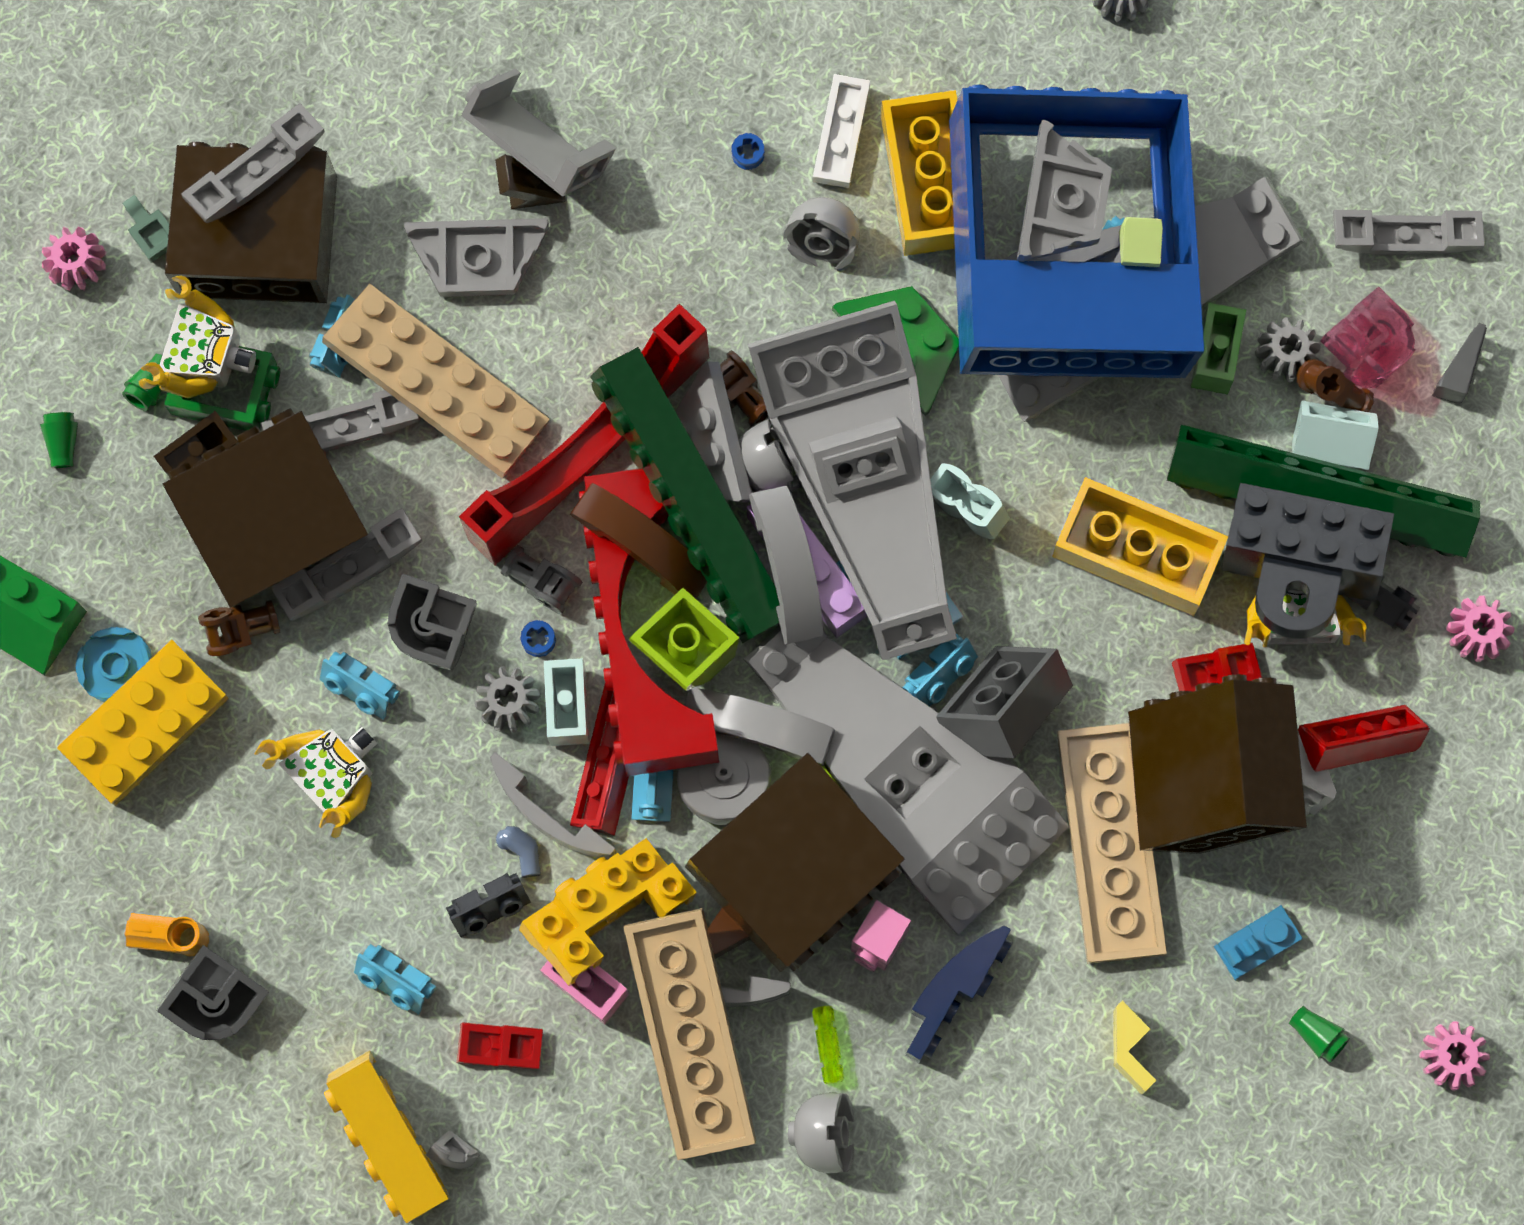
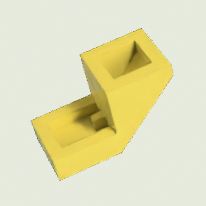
M1122 1000L1113 1010L1114 1067L1142 1095L1157 1080L1128 1051L1151 1029Z

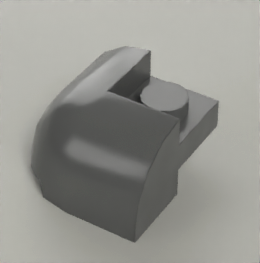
M402 574L389 609L387 625L391 639L401 652L413 659L453 671L466 643L465 638L477 606V601L442 590L437 584Z
M202 945L180 977L178 976L156 1011L194 1037L201 1040H221L235 1035L248 1022L269 991L212 950Z

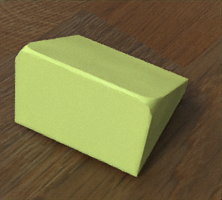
M1126 217L1123 220L1119 231L1121 265L1160 267L1163 230L1161 219Z

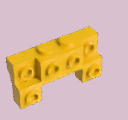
M647 838L621 855L617 853L608 860L605 857H600L586 869L587 874L576 881L573 877L564 881L554 891L556 895L552 902L522 921L519 931L530 945L536 948L552 964L568 986L575 983L578 975L591 966L595 969L603 960V954L590 937L639 905L643 898L658 917L669 916L671 911L681 904L685 903L688 905L693 901L697 893L673 862L667 865Z

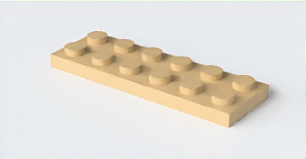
M370 283L323 336L322 343L502 479L549 423L550 419Z
M1129 723L1059 730L1057 732L1087 964L1165 956L1167 951L1153 851H1140Z
M703 908L625 925L624 932L677 1160L755 1144L757 1140Z

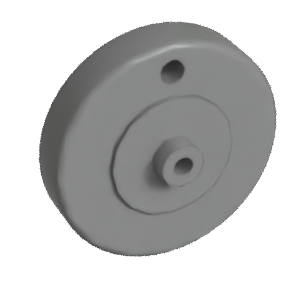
M715 732L720 763L680 768L677 771V781L683 802L695 816L709 823L728 825L771 786V771L768 759L758 744Z

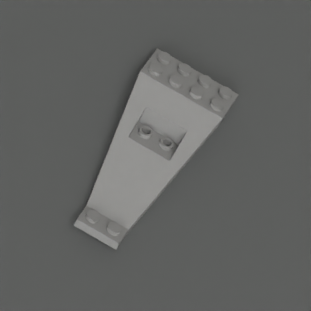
M1261 178L1233 197L1195 206L1201 308H1204L1304 242L1269 178ZM1122 225L1102 230L1101 239L1097 245L1028 261L1121 263L1119 231ZM1014 252L1004 260H1017L1018 252ZM998 375L1024 422L1034 419L1099 378Z
M891 301L748 344L768 417L872 624L882 661L957 639L946 598L917 378L896 302ZM878 453H887L888 458L885 462L879 463L875 461ZM843 463H848L851 465V470L848 473L842 474L838 472L839 466Z
M779 625L743 659L767 686L784 710L813 719L835 729L824 766L847 796L905 858L898 865L900 870L944 922L958 935L1070 827L1024 771L1003 757L981 755L939 724L936 718L939 714L938 712L828 638L824 632L821 637L785 645ZM926 753L927 761L923 765H919L920 755ZM898 779L900 782L899 788L892 792L891 784L894 780Z

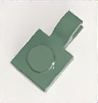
M135 195L124 201L122 204L136 223L128 231L150 263L167 253L169 223L159 209L149 215Z

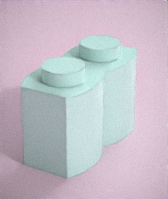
M942 463L931 477L932 495L939 507L953 517L964 519L969 528L976 534L984 538L995 539L1010 519L999 497L984 486L972 484L969 477L961 469Z

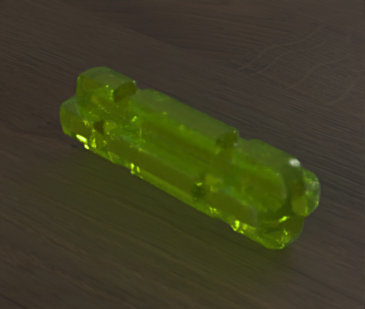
M819 1006L813 1009L812 1014L814 1026L817 1025L818 1027L815 1033L820 1063L824 1065L821 1068L823 1082L825 1084H836L844 1080L842 1064H839L841 1053L837 1028L833 1027L835 1022L834 1010L832 1006Z

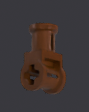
M731 350L726 354L727 359L720 364L731 408L737 405L749 418L748 424L754 427L768 418L762 394L757 389V379L753 376L742 358Z
M1311 359L1304 362L1298 370L1297 383L1305 392L1315 393L1319 398L1334 403L1341 408L1369 412L1374 404V393L1371 390L1358 388L1355 386V383L1345 378L1344 373L1336 367L1327 366L1324 362L1317 359Z
M272 600L266 601L264 606L243 611L241 606L237 605L231 608H214L198 616L199 624L204 626L209 644L206 646V650L209 656L227 655L241 647L252 645L250 637L271 631L274 634L281 633ZM218 627L221 629L222 636H219Z

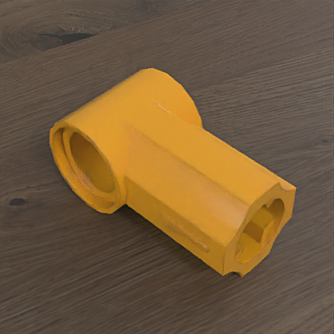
M131 913L126 924L125 937L126 947L180 953L191 957L196 955L202 945L207 947L209 944L207 929L189 917L172 918ZM193 927L195 931L194 940L189 945L182 946L180 943L181 934L184 930Z

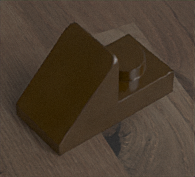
M504 154L495 159L499 194L510 197L511 210L565 202V196H561L514 157Z
M214 411L153 457L165 473L184 463H189L191 468L204 462L201 456L203 453L221 444L227 450L236 445L238 440L217 412Z

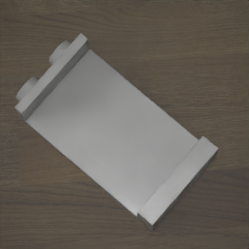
M517 69L502 75L497 74L491 80L482 84L477 83L469 90L465 98L468 103L461 116L561 196H565L598 179L605 171L616 150V147L607 140H603L580 152L511 98L510 94L521 74Z

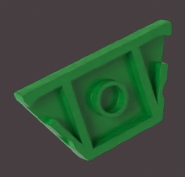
M912 286L847 300L833 305L832 311L838 317L891 301L896 302L916 373L921 412L925 416L929 414L959 348L958 337Z

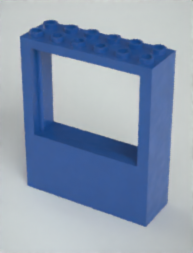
M972 85L968 88H962L949 119L960 374L1186 378L1204 353L1188 95L1175 94V92L1170 90H1161L1155 93H1138L1134 89H1123L1118 92H1101L1097 88H1086L1080 91H1064L1060 87L1026 90L1023 86L989 89L985 85ZM1042 120H1046L1054 125L1052 130L1062 137L1149 139L1154 219H1161L1163 226L1160 267L1127 266L1114 262L985 260L980 135L1038 136L1039 126Z

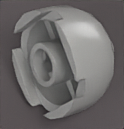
M827 197L810 198L797 206L791 214L783 233V239L786 238L789 242L787 249L790 254L800 262L818 267L816 258L836 264L834 270L842 269L851 263L860 240L859 223L853 211L842 202Z
M770 419L755 425L739 439V445L749 485L754 492L787 486L789 491L792 492L802 486L798 475L793 476L789 467L792 466V463L774 427L771 428Z
M837 1092L817 1094L803 1102L796 1113L795 1121L789 1122V1144L796 1147V1152L805 1165L818 1172H848L851 1168L854 1157V1144L848 1146V1121L854 1122V1113L849 1096L846 1093Z

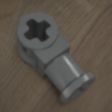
M519 545L511 551L501 569L503 576L508 577L511 575L524 583L527 593L560 615L564 612L565 608L563 605L574 588H580L583 583L579 577L558 564H553L545 558L541 563L525 554L524 548Z

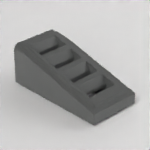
M1478 323L1437 383L1432 396L1456 404L1463 402L1468 394L1487 331L1485 324Z

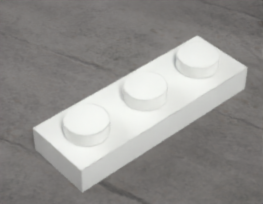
M834 74L813 173V182L844 188L850 187L870 89V80Z

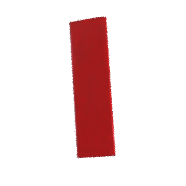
M604 684L570 826L582 828L586 824L595 832L615 836L629 776L626 775L624 764H616L613 742L620 741L619 727L611 728L608 708L610 702L615 704V697L613 691H606Z
M1400 705L1303 724L1299 726L1298 733L1312 769L1315 772L1414 752L1421 747L1430 728L1407 705Z

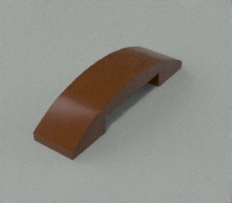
M590 484L569 514L599 538L602 536L607 537L662 580L660 584L674 595L684 588L697 599L707 584L701 570H697L691 564L686 547L646 515L598 485Z

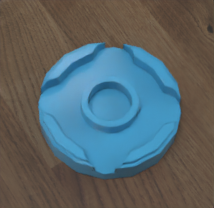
M110 627L95 632L89 637L90 639L85 645H82L77 653L75 669L78 681L87 693L105 702L152 658V654L148 645L139 635L127 628Z

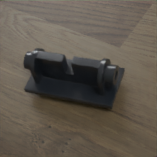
M1382 575L1377 600L1381 603L1373 615L1390 625L1394 630L1398 627L1404 631L1413 619L1407 615L1408 611L1411 610L1417 614L1420 609L1419 606L1414 604L1417 597L1399 585L1395 590L1382 582L1385 577ZM1348 597L1366 610L1372 603V601Z
M505 873L503 876L483 885L488 897L482 900L476 889L457 899L451 900L452 905L446 907V910L461 938L468 934H477L483 931L488 924L504 916H513L520 912L523 906L531 903L517 873L510 876L508 873Z

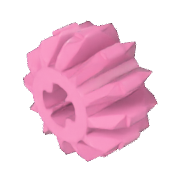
M78 226L75 232L71 234L68 228L63 227V236L59 239L54 235H50L49 240L53 246L42 247V254L47 258L42 262V268L45 272H50L49 279L53 284L61 282L63 288L70 291L76 282L79 289L85 291V279L89 277L92 282L98 283L99 278L94 270H106V264L101 259L106 256V251L102 245H98L99 239L94 233L86 235L84 228ZM73 254L78 258L75 262H72L71 259L68 260Z
M1484 595L1479 596L1475 604L1472 600L1466 598L1461 602L1462 609L1454 608L1451 611L1450 616L1454 621L1447 624L1446 630L1457 634L1449 641L1450 646H1457L1460 643L1465 646L1460 651L1461 657L1465 658L1473 650L1476 662H1481L1485 654L1493 660L1499 656V649L1506 650L1511 643L1506 636L1514 633V627L1504 622L1511 617V612L1505 611L1499 614L1497 609L1500 607V600H1495L1490 606H1487V600ZM1477 621L1484 624L1482 628H1488L1484 635L1477 633L1479 628L1474 630L1473 626Z
M1453 1021L1450 1023L1448 1031L1440 1024L1434 1027L1436 1037L1431 1035L1424 1037L1423 1042L1433 1050L1421 1051L1419 1057L1424 1060L1432 1059L1433 1064L1426 1066L1423 1071L1426 1075L1436 1070L1439 1072L1435 1078V1085H1443L1449 1077V1087L1455 1091L1459 1089L1461 1081L1468 1088L1475 1085L1473 1074L1479 1077L1485 1075L1486 1070L1477 1062L1489 1060L1490 1054L1478 1052L1477 1048L1483 1046L1486 1040L1483 1037L1475 1041L1471 1039L1474 1034V1027H1466L1461 1034L1459 1022ZM1457 1047L1460 1049L1458 1056L1463 1061L1452 1064L1450 1062L1452 1055L1447 1052V1049L1450 1051Z

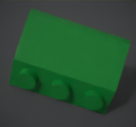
M0 555V649L45 676L87 611L76 600Z

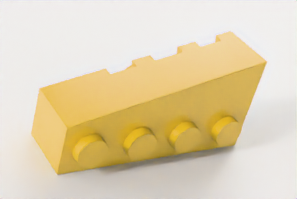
M368 1051L328 1074L326 1084L329 1089L324 1092V1095L335 1113L341 1110L349 1124L344 1126V1130L355 1148L361 1145L369 1159L364 1161V1165L373 1181L376 1183L382 1180L388 1194L383 1197L394 1217L401 1214L404 1221L408 1223L449 1199L448 1192L429 1157L426 1156L427 1153L421 1144L418 1145L415 1138L417 1136L406 1115L396 1107L397 1101L387 1080L376 1072L373 1066L376 1060L371 1051Z

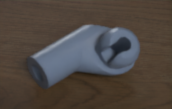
M507 826L504 830H500L496 836V843L500 849L511 850L519 856L522 878L540 876L541 870L536 840L516 826Z

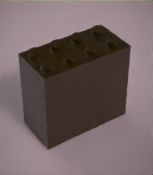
M190 142L188 146L177 145L165 275L175 292L180 295L182 287L178 282L172 280V277L184 276L191 283V291L196 289L211 299L327 303L337 175L328 152L313 146L291 169L256 197L227 215L206 223L187 203L181 193L210 171L215 175L250 148L239 143H229L226 147H213L204 142Z
M289 408L270 418L273 426L262 432L255 426L236 436L239 444L227 450L221 444L203 453L201 456L204 462L191 468L189 463H184L166 473L170 480L162 485L230 608L368 535L302 411L294 414L293 410Z
M1228 675L1222 677V683L1198 684L1195 686L1196 691L1172 692L1169 694L1170 699L1144 701V707L1128 711L1140 851L1202 854L1307 828L1294 685L1277 684L1276 678L1271 677L1247 681L1246 675Z
M806 753L693 855L685 868L748 935L750 940L779 972H782L787 967L794 972L814 954L810 948L814 942L818 940L823 945L844 927L839 920L846 913L850 918H853L873 900L868 893L874 887L881 892L902 873L897 866L905 858L809 753Z

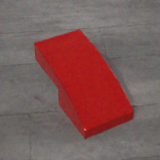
M1250 643V645L1241 644L1217 648L1212 653L1178 658L1172 662L1179 691L1194 692L1196 691L1195 686L1203 683L1220 684L1222 683V677L1228 675H1246L1247 681L1262 678L1253 643Z
M462 1022L460 1024L456 1063L539 1069L543 1029Z

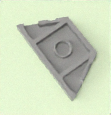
M1042 120L1038 131L1017 261L1021 262L1097 245L1102 235L1112 168L1098 157L1090 156L1086 149L1075 140L1068 142L1052 130L1054 125L1046 120Z
M548 218L404 222V229L440 297L515 295L549 229Z
M707 361L702 366L675 412L725 499L750 502L749 494L751 489L720 363Z

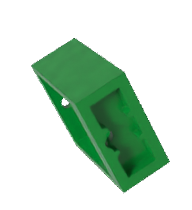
M239 346V348L255 351V365H258L246 413L190 401L191 398H184L169 392L167 393L164 405L169 413L174 416L202 421L216 411L227 427L244 431L255 426L259 429L261 423L269 419L271 402H268L267 399L270 388L276 389L278 386L281 369L277 366L272 353Z

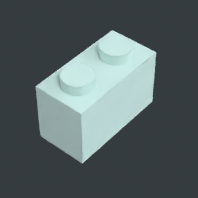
M1301 400L1292 440V453L1357 470L1359 468L1369 470L1379 429L1377 414Z
M583 658L544 661L547 738L550 745L589 744L586 667Z

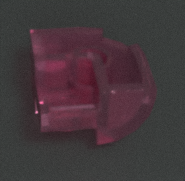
M1379 286L1360 301L1350 314L1330 329L1320 340L1347 367L1343 372L1345 378L1362 388H1376L1406 364L1416 350L1414 349L1415 339L1412 332L1414 323L1406 312Z

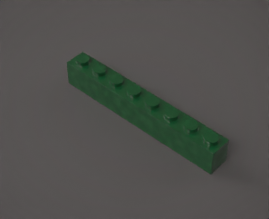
M639 347L600 366L590 376L593 381L591 384L593 392L599 401L605 402L612 414L611 422L614 429L619 435H624L631 448L630 455L634 464L639 469L644 470L650 481L649 488L651 494L657 502H662L669 514L668 521L671 529L684 540L688 547V558L691 564L697 570H701L708 582L706 587L710 597L715 603H720L727 616L726 624L728 628L740 637L743 644L778 624L779 619L776 607L780 606L773 581Z
M1182 424L1179 429L1166 480L1174 482L1178 487L1184 489L1197 488L1209 491L1216 497L1223 499H1237L1240 483L1394 513L1390 533L1391 539L1398 540L1401 544L1409 547L1422 546L1434 549L1439 554L1448 557L1457 555L1467 558L1480 520V501Z

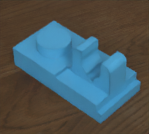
M1282 905L1219 942L1214 948L1234 980L1303 938Z

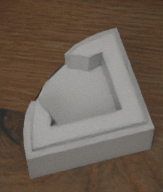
M448 1131L431 1146L426 1156L441 1165L464 1169L471 1167L480 1154L452 1131Z

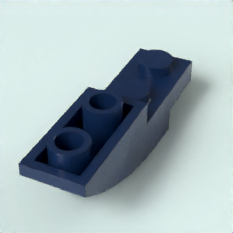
M1002 926L980 937L954 956L936 974L911 1010V1014L922 1019L923 1023L905 1056L917 1063H920L923 1056L931 1059L942 1039L936 1035L942 1021L950 1024L961 1005L960 1002L955 1000L956 996L959 995L972 1002L975 994L983 998L994 976L988 974L994 960L1002 963L1013 942L1006 939L1011 931L1010 928Z

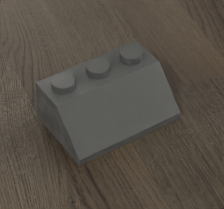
M995 646L936 718L939 724L981 755L1015 758L1035 732L1040 729L1043 722L1056 706L1061 703L1073 684L1056 648Z

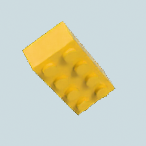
M956 90L882 101L881 121L904 256L955 249L949 119L957 102Z
M1085 477L1055 545L1052 557L1195 616L1228 536Z
M171 639L72 732L57 749L111 804L116 806L229 698Z

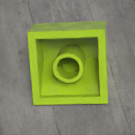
M682 588L630 637L629 641L687 691L709 682L735 657L740 637Z

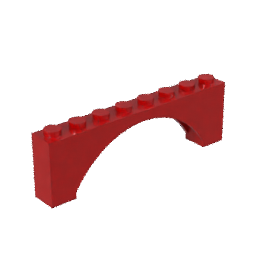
M678 304L652 330L653 333L642 350L643 356L667 398L710 358L707 329L681 304ZM605 402L545 459L513 481L492 491L486 490L459 516L468 541L494 566L584 480L585 476H588L625 440L624 435H619L614 429L611 422L612 414Z
M643 469L584 477L586 490L590 484L594 483L622 499L659 526L669 517L662 502H657L651 494L649 488L650 481ZM579 491V499L585 491ZM583 526L587 549L594 548L595 560L588 561L591 583H599L600 596L593 597L596 619H604L605 632H598L601 655L609 654L610 668H603L606 691H614L615 704L608 705L611 728L619 727L620 741L613 742L616 764H624L626 775L634 776L720 763L713 714L702 715L666 694L642 670L628 647L622 631L621 606L627 576L635 559L607 537L602 536L599 538Z

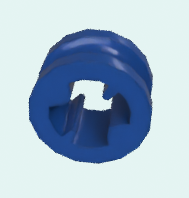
M744 133L734 139L732 143V159L739 168L752 170L762 164L765 155L764 144L757 135ZM751 144V149L755 147L758 149V151L753 152V158L745 159V154L741 156L738 154V152L743 151V145Z
M531 621L521 631L520 639L522 646L528 654L534 657L546 656L555 647L556 637L554 630L544 621ZM544 630L548 633V635L544 636L545 640L548 641L546 645L536 644L532 647L528 644L532 642L529 636L531 632L534 631L539 634Z

